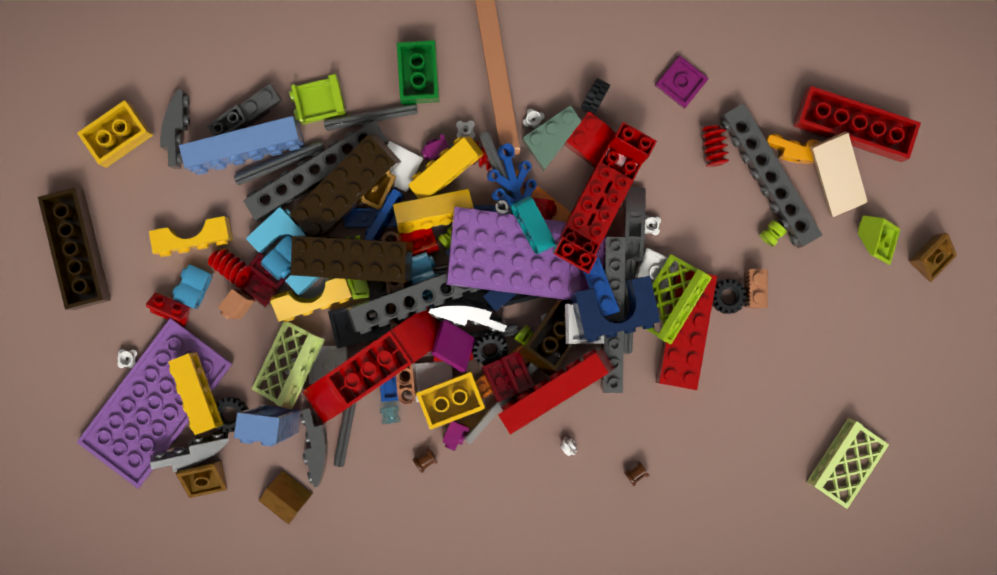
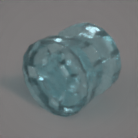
M399 406L379 409L383 417L381 424L401 421L398 416Z

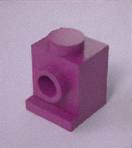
M442 134L440 135V140L432 139L428 141L424 149H421L425 160L429 159L430 162L432 160L436 161L440 158L439 154L446 148H449Z
M457 421L450 422L442 441L445 443V447L455 451L458 444L462 445L466 434L463 432H468L469 426Z

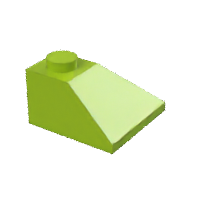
M863 215L858 225L860 239L871 256L887 265H891L901 229L884 218Z

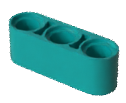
M530 196L511 204L512 212L535 254L538 255L555 246L554 238Z

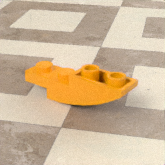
M778 134L768 135L765 138L771 148L780 151L779 159L795 163L815 164L810 147L820 143V141L811 139L801 146L800 142L784 140L783 136Z

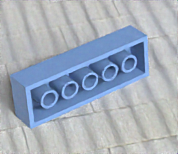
M293 116L182 144L179 145L184 168L197 175H203L211 169L223 170L227 168L226 165H242L249 159L257 161L263 159L265 155H280L284 150L296 151L301 149L300 146H304L305 143L299 122Z
M262 405L238 412L234 438L240 439L241 443L252 444L253 442L261 441L263 446H274V444L285 441V439H289V437L299 433L302 410Z

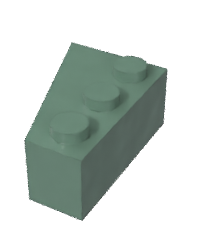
M571 105L523 137L522 142L543 173L581 123L580 118Z

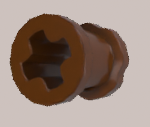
M429 448L420 457L413 458V462L421 473L431 464L438 463L435 455Z
M640 461L633 469L624 472L633 486L645 476H650Z

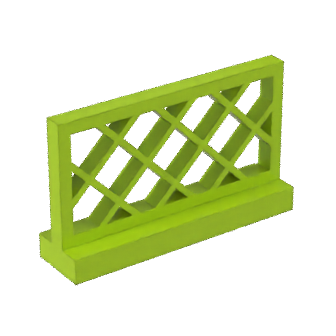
M670 254L652 284L654 296L658 295L659 304L656 305L661 311L659 318L663 322V327L659 333L655 331V327L646 330L663 341L672 344L712 277ZM676 261L679 265V270L671 273L670 267ZM691 270L694 271L693 278L685 281L684 273ZM680 274L682 283L673 285L672 277ZM668 278L669 287L661 289V281ZM683 287L682 296L675 298L674 289ZM670 291L671 300L663 302L662 293ZM673 304L672 312L665 315L664 306Z

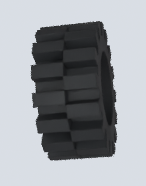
M597 78L581 109L587 112L590 111L595 115L611 85Z
M725 279L717 282L712 304L716 308L715 310L723 314H731L742 309V306L746 304L745 299H747V296H745L746 289H743V285L739 284V281ZM726 289H730L735 293V300L731 304H726L722 301L721 294Z
M484 330L483 335L480 332L478 333V338L475 336L472 350L478 364L482 363L485 366L507 356L506 340L503 335L500 336V332L494 333V331L490 330V333H488L487 330ZM488 343H494L497 345V350L492 354H485L483 347Z
M227 397L220 399L216 403L223 422L222 426L217 427L218 430H222V432L235 431L236 419L233 422L226 421L223 417V411L227 407L234 408L237 413L248 410V407L244 405V401L241 402L239 398Z

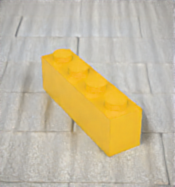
M471 136L457 138L453 142L454 146L451 149L446 148L439 154L440 158L438 160H432L425 166V171L422 173L418 172L411 178L413 181L408 186L418 199L435 196L484 155Z
M469 189L393 204L398 232L410 233L414 230L430 229L433 226L449 225L453 222L455 207L474 209Z
M188 353L168 361L170 365L169 371L175 379L176 390L181 396L182 407L185 413H187L189 427L194 432V435L222 426L223 422L198 353Z

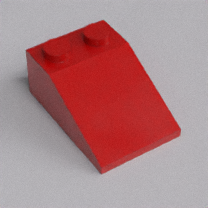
M589 111L568 138L565 146L595 168L615 132Z

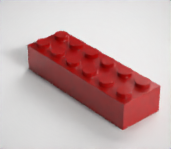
M810 86L804 91L793 127L826 138H832L847 132L853 147L903 162L910 159L921 122Z
M685 272V281L691 280L695 272ZM680 274L674 276L673 285L682 283ZM708 274L712 277L672 344L663 341L656 383L698 390L717 281L716 275ZM683 287L674 289L675 298L682 296ZM669 304L668 314L672 312L673 304Z
M596 348L582 356L583 361L580 359L575 360L566 366L567 371L561 369L549 377L551 381L545 379L533 387L534 392L530 389L517 397L518 402L514 399L501 407L503 411L498 416L509 434L511 435L615 369L604 350L600 349L597 351Z

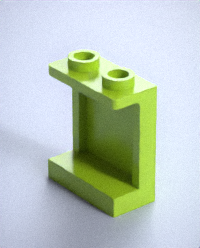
M336 74L328 75L329 79L299 86L291 85L292 91H289L291 101L295 102L296 105L294 115L296 120H299L302 125L347 115L339 79Z

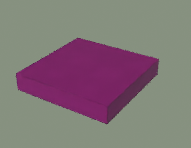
M679 55L655 86L685 109L709 78Z
M444 319L440 323L431 354L457 370L464 372L467 369L475 338Z

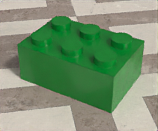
M435 40L397 43L401 104L440 102Z

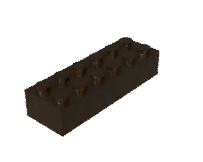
M376 133L368 134L290 215L309 236L326 237L402 161Z
M74 187L39 196L40 210L65 310H77L111 301L84 190Z
M305 235L292 236L291 275L400 283L410 282L413 242Z

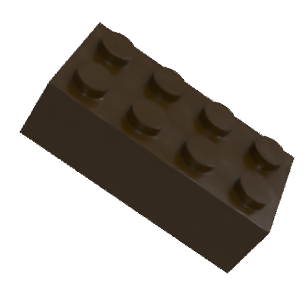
M557 299L519 352L521 356L549 376L557 371L574 346V344H566L565 304H572V300Z

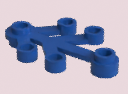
M507 143L501 145L497 153L504 161L508 179L500 175L499 171L495 169L487 172V179L490 182L496 181L512 192L513 198L506 195L505 191L501 188L495 189L492 192L494 200H504L511 206V204L531 196L533 190L537 187V183L534 179L524 182L527 173L532 168L531 163L527 160L519 163L518 168L520 171L516 178L511 160L515 155V149L511 144ZM524 182L525 191L521 196L520 188Z

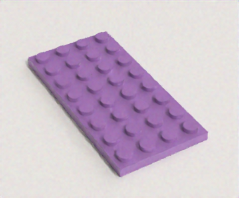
M461 207L454 208L446 285L571 300L570 293L590 289L583 271L554 255V247L538 255L535 254L514 215ZM544 219L556 244L565 222ZM604 239L596 253L603 269L605 259Z
M172 318L165 324L77 441L79 445L137 489L143 485L153 471L150 465V455L158 451L167 452L189 424L187 413H185L182 407L181 396L176 390L175 379L169 371L170 365L168 361L188 353L197 352L211 392H213L233 365V363Z

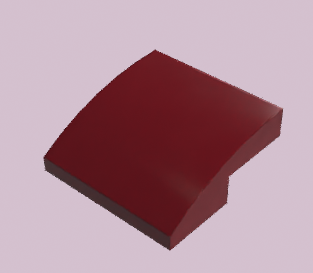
M258 253L249 263L251 271L247 281L238 288L266 308L271 302V297L279 292L290 275L285 279L277 280L261 266V261L265 256Z
M519 351L482 367V371L497 403L535 386Z

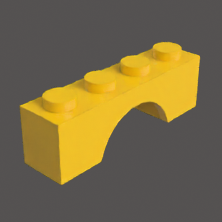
M226 216L205 220L202 231L190 239L180 238L173 229L168 227L149 231L153 254L160 255V257L172 256L171 253L177 251L179 254L191 252L190 249L197 248L198 250L208 249L209 245L212 244L224 246L228 244V241L233 240L230 221Z
M326 278L324 290L314 298H301L291 290L273 295L270 301L278 322L283 320L284 322H289L295 319L297 315L302 314L306 316L313 313L315 309H327L332 306V303L347 302L352 297L347 279Z

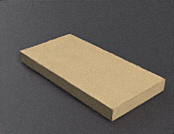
M843 132L811 146L810 149L830 216L835 217L867 203L849 133Z

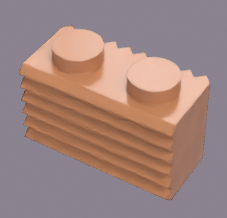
M768 269L745 270L744 284L746 286L744 288L746 289L745 296H747V299H745L746 305L744 307L768 308Z
M231 289L228 296H225L226 299L220 302L221 305H218V308L221 310L220 314L229 320L230 318L233 320L242 319L254 303V300L243 291Z

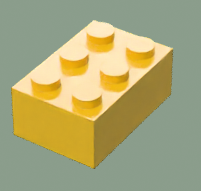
M126 100L77 133L98 165L105 168L154 136L133 105Z
M472 371L416 393L430 430L485 409V404Z

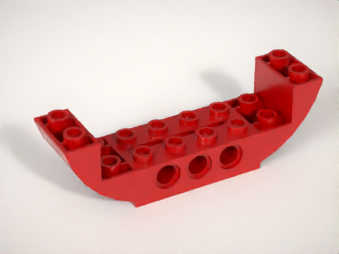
M622 122L593 169L554 246V255L582 271L590 273L598 257L596 253L641 165L650 156L657 140Z
M426 306L427 310L414 314L302 391L323 424L432 351L440 322L437 318L431 316L428 306Z

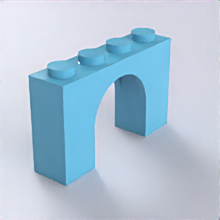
M279 207L246 239L259 253L263 254L282 237L287 235H308L293 220L290 210L287 208L284 210ZM290 275L285 281L298 295H302L321 277Z

